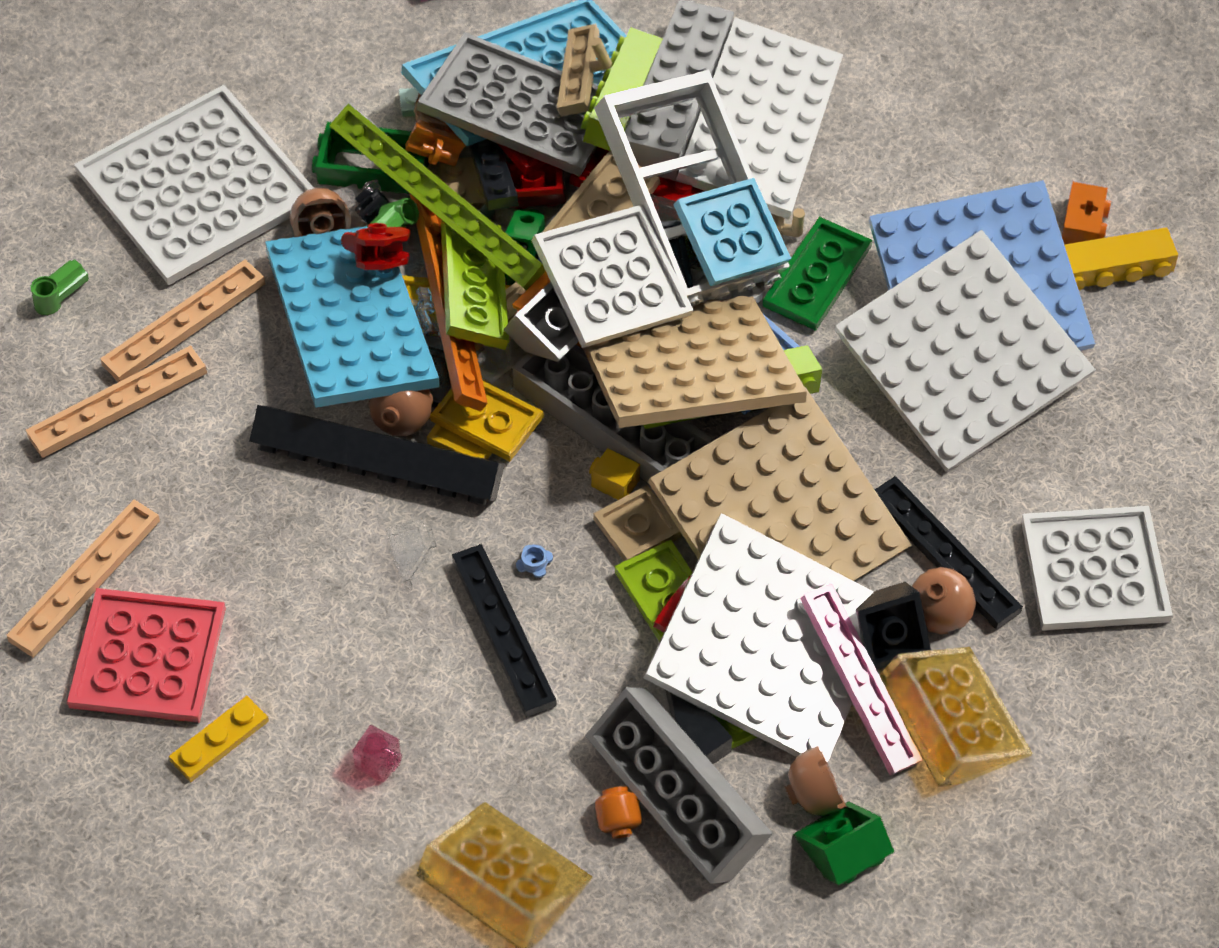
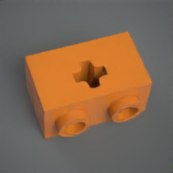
M1072 181L1062 232L1064 245L1105 238L1107 223H1102V218H1108L1111 201L1106 200L1108 188Z

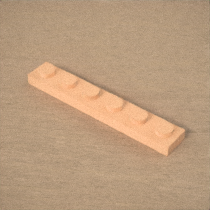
M246 259L100 358L102 366L118 382L132 376L265 285L264 276Z
M190 345L26 429L27 436L41 458H44L207 374L206 366Z
M134 499L6 635L8 642L34 658L96 591V588L103 584L160 522L159 515Z

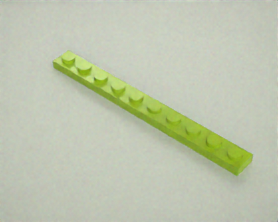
M349 103L331 122L329 126L523 289L527 290L543 275L545 268L538 259Z

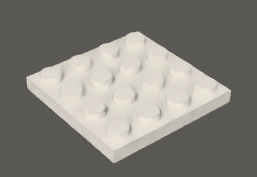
M643 205L535 234L531 240L582 348L688 317L694 311Z
M1149 506L1027 513L1022 515L1021 523L1042 631L1171 622L1173 615Z

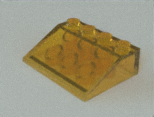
M971 647L897 654L879 675L912 741L938 787L963 784L1033 754Z
M486 802L482 803L426 845L416 873L418 878L516 948H532L544 938L593 877Z

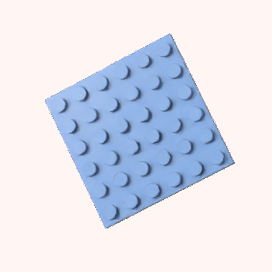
M1044 180L869 217L868 222L888 290L972 235L983 230L1079 350L1082 351L1094 347L1093 334Z

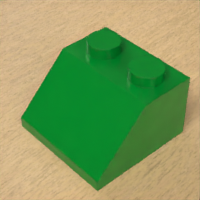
M850 801L845 803V809L823 816L793 834L823 877L838 886L850 883L857 877V874L865 869L882 864L887 856L895 852L881 817Z

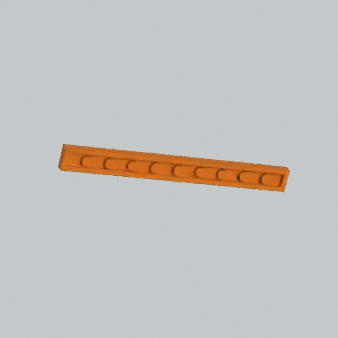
M410 194L411 199L414 200L419 209L416 225L454 400L464 407H470L481 412L488 402L474 342L446 335L441 219Z

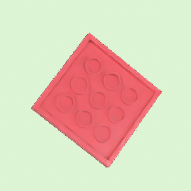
M96 588L67 700L68 707L71 709L200 723L225 615V602Z

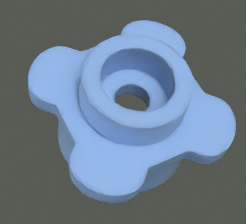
M527 545L523 548L521 559L516 562V568L519 572L526 571L532 573L536 578L544 577L546 575L545 568L548 563L553 561V555L540 545ZM535 559L537 563H532L531 561Z

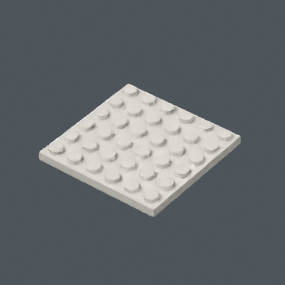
M225 85L216 88L74 164L76 173L168 285L288 220L291 207L298 196L314 188Z
M983 230L972 235L835 325L834 328L840 339L946 473L1092 376L1096 370Z
M721 513L643 678L795 757L818 745L828 762L853 702L800 598L808 592L832 583L862 641L856 608L873 591Z

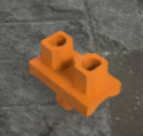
M419 120L415 123L405 145V150L427 157L430 164L436 165L439 161L455 167L465 144L453 131L448 129L442 131L431 127L428 122Z

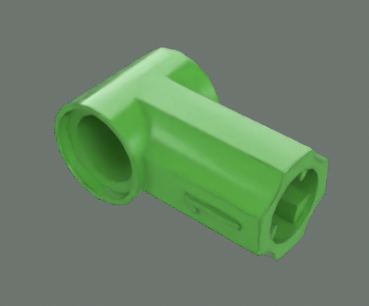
M404 198L381 206L379 215L371 223H382L387 227L405 228L417 223L419 209L414 200Z
M75 259L69 260L50 276L38 277L31 283L33 304L37 313L47 316L56 313L61 307V302L89 280L88 273L84 270L82 264Z

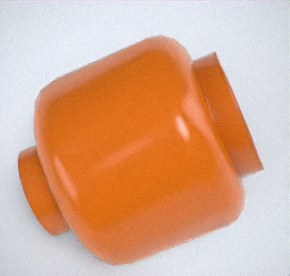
M625 786L603 790L601 792L602 796L595 801L599 829L602 832L611 833L613 839L632 836V830L642 823L639 799Z

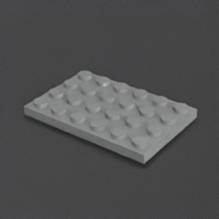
M464 32L417 103L416 110L579 177L598 148L583 142L586 130L582 129L581 125L586 111L579 114L560 116L557 110L562 71ZM592 84L590 104L598 88L595 84Z

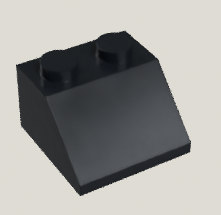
M907 582L874 591L856 608L862 643L876 670L932 653L920 593Z

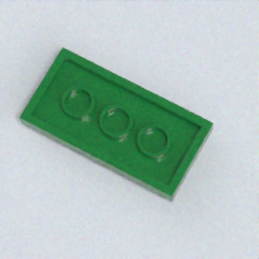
M819 216L788 262L790 267L781 274L780 280L774 282L763 298L762 306L816 331L871 249L872 239Z

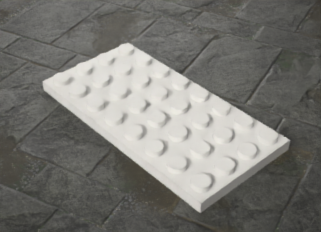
M735 18L713 76V81L751 174L756 180L770 213L789 219L843 54ZM700 112L685 156L716 148L702 112ZM721 159L680 169L676 179L678 182L692 185L705 191L731 184Z

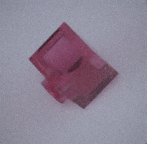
M371 724L352 750L355 768L383 783L390 772H394L398 768L402 759L399 739Z

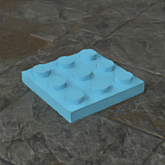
M755 178L678 199L673 204L710 287L787 264L791 260Z

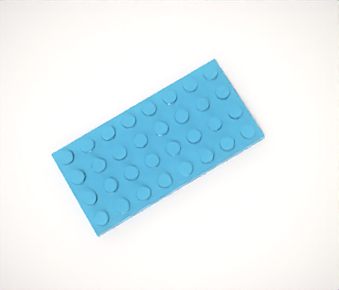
M577 0L478 36V38L562 71L569 29L596 24L600 31L599 38L602 40L610 59L614 50H616L620 36L626 37V34L593 0ZM456 45L402 64L401 73L421 96ZM605 70L594 72L592 84L599 85ZM445 122L466 146L486 140L484 137Z
M367 226L265 242L266 253L315 408L389 396L400 391H419L439 387V376L399 266L386 270H363L356 267L355 253L349 252V250L346 251L342 247V234L346 232L355 233L359 229L367 228Z

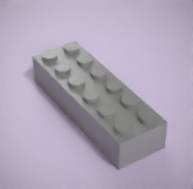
M625 687L585 735L710 884L730 882L773 834L647 688Z

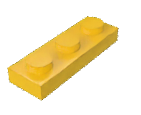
M246 695L170 754L169 760L190 782H193L268 723V716Z

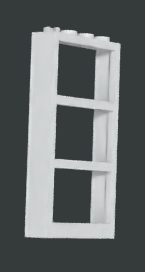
M709 70L605 95L594 109L634 207L643 205L691 306L701 303L703 298L712 296V299L716 300L728 295L731 290L738 289L739 292H744L755 287L756 283L764 282L765 285L772 284V280H780L781 274L790 267L788 263L711 287L708 282L687 288L668 241L680 236H686L683 225L663 229L644 182L646 178L719 159L723 163L731 184L753 178ZM696 99L716 148L639 168L619 118Z

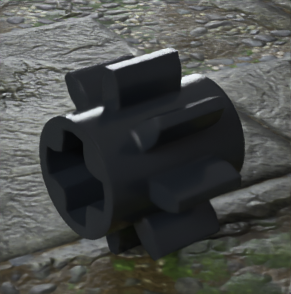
M377 188L372 193L370 190L364 189L355 198L360 204L354 209L361 219L369 225L379 215L381 206L390 203V201Z

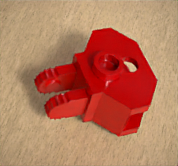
M371 223L368 225V228L359 229L355 233L346 232L341 236L342 247L346 251L349 250V252L355 253L357 268L363 270H386L406 265L409 261L410 253L402 251V244L408 240L410 229L387 227L382 223Z

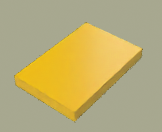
M483 381L488 404L481 412L456 403L451 388L431 413V421L511 462L544 418V411Z

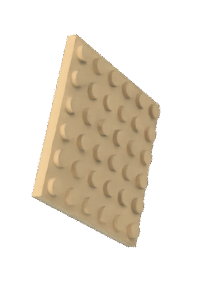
M737 296L734 299L720 301L707 300L704 303L692 306L694 311L688 317L583 348L619 428L806 402L807 391L753 296Z
M806 387V402L771 407L648 480L649 485L698 559L721 513L852 581L858 580L911 546V543Z

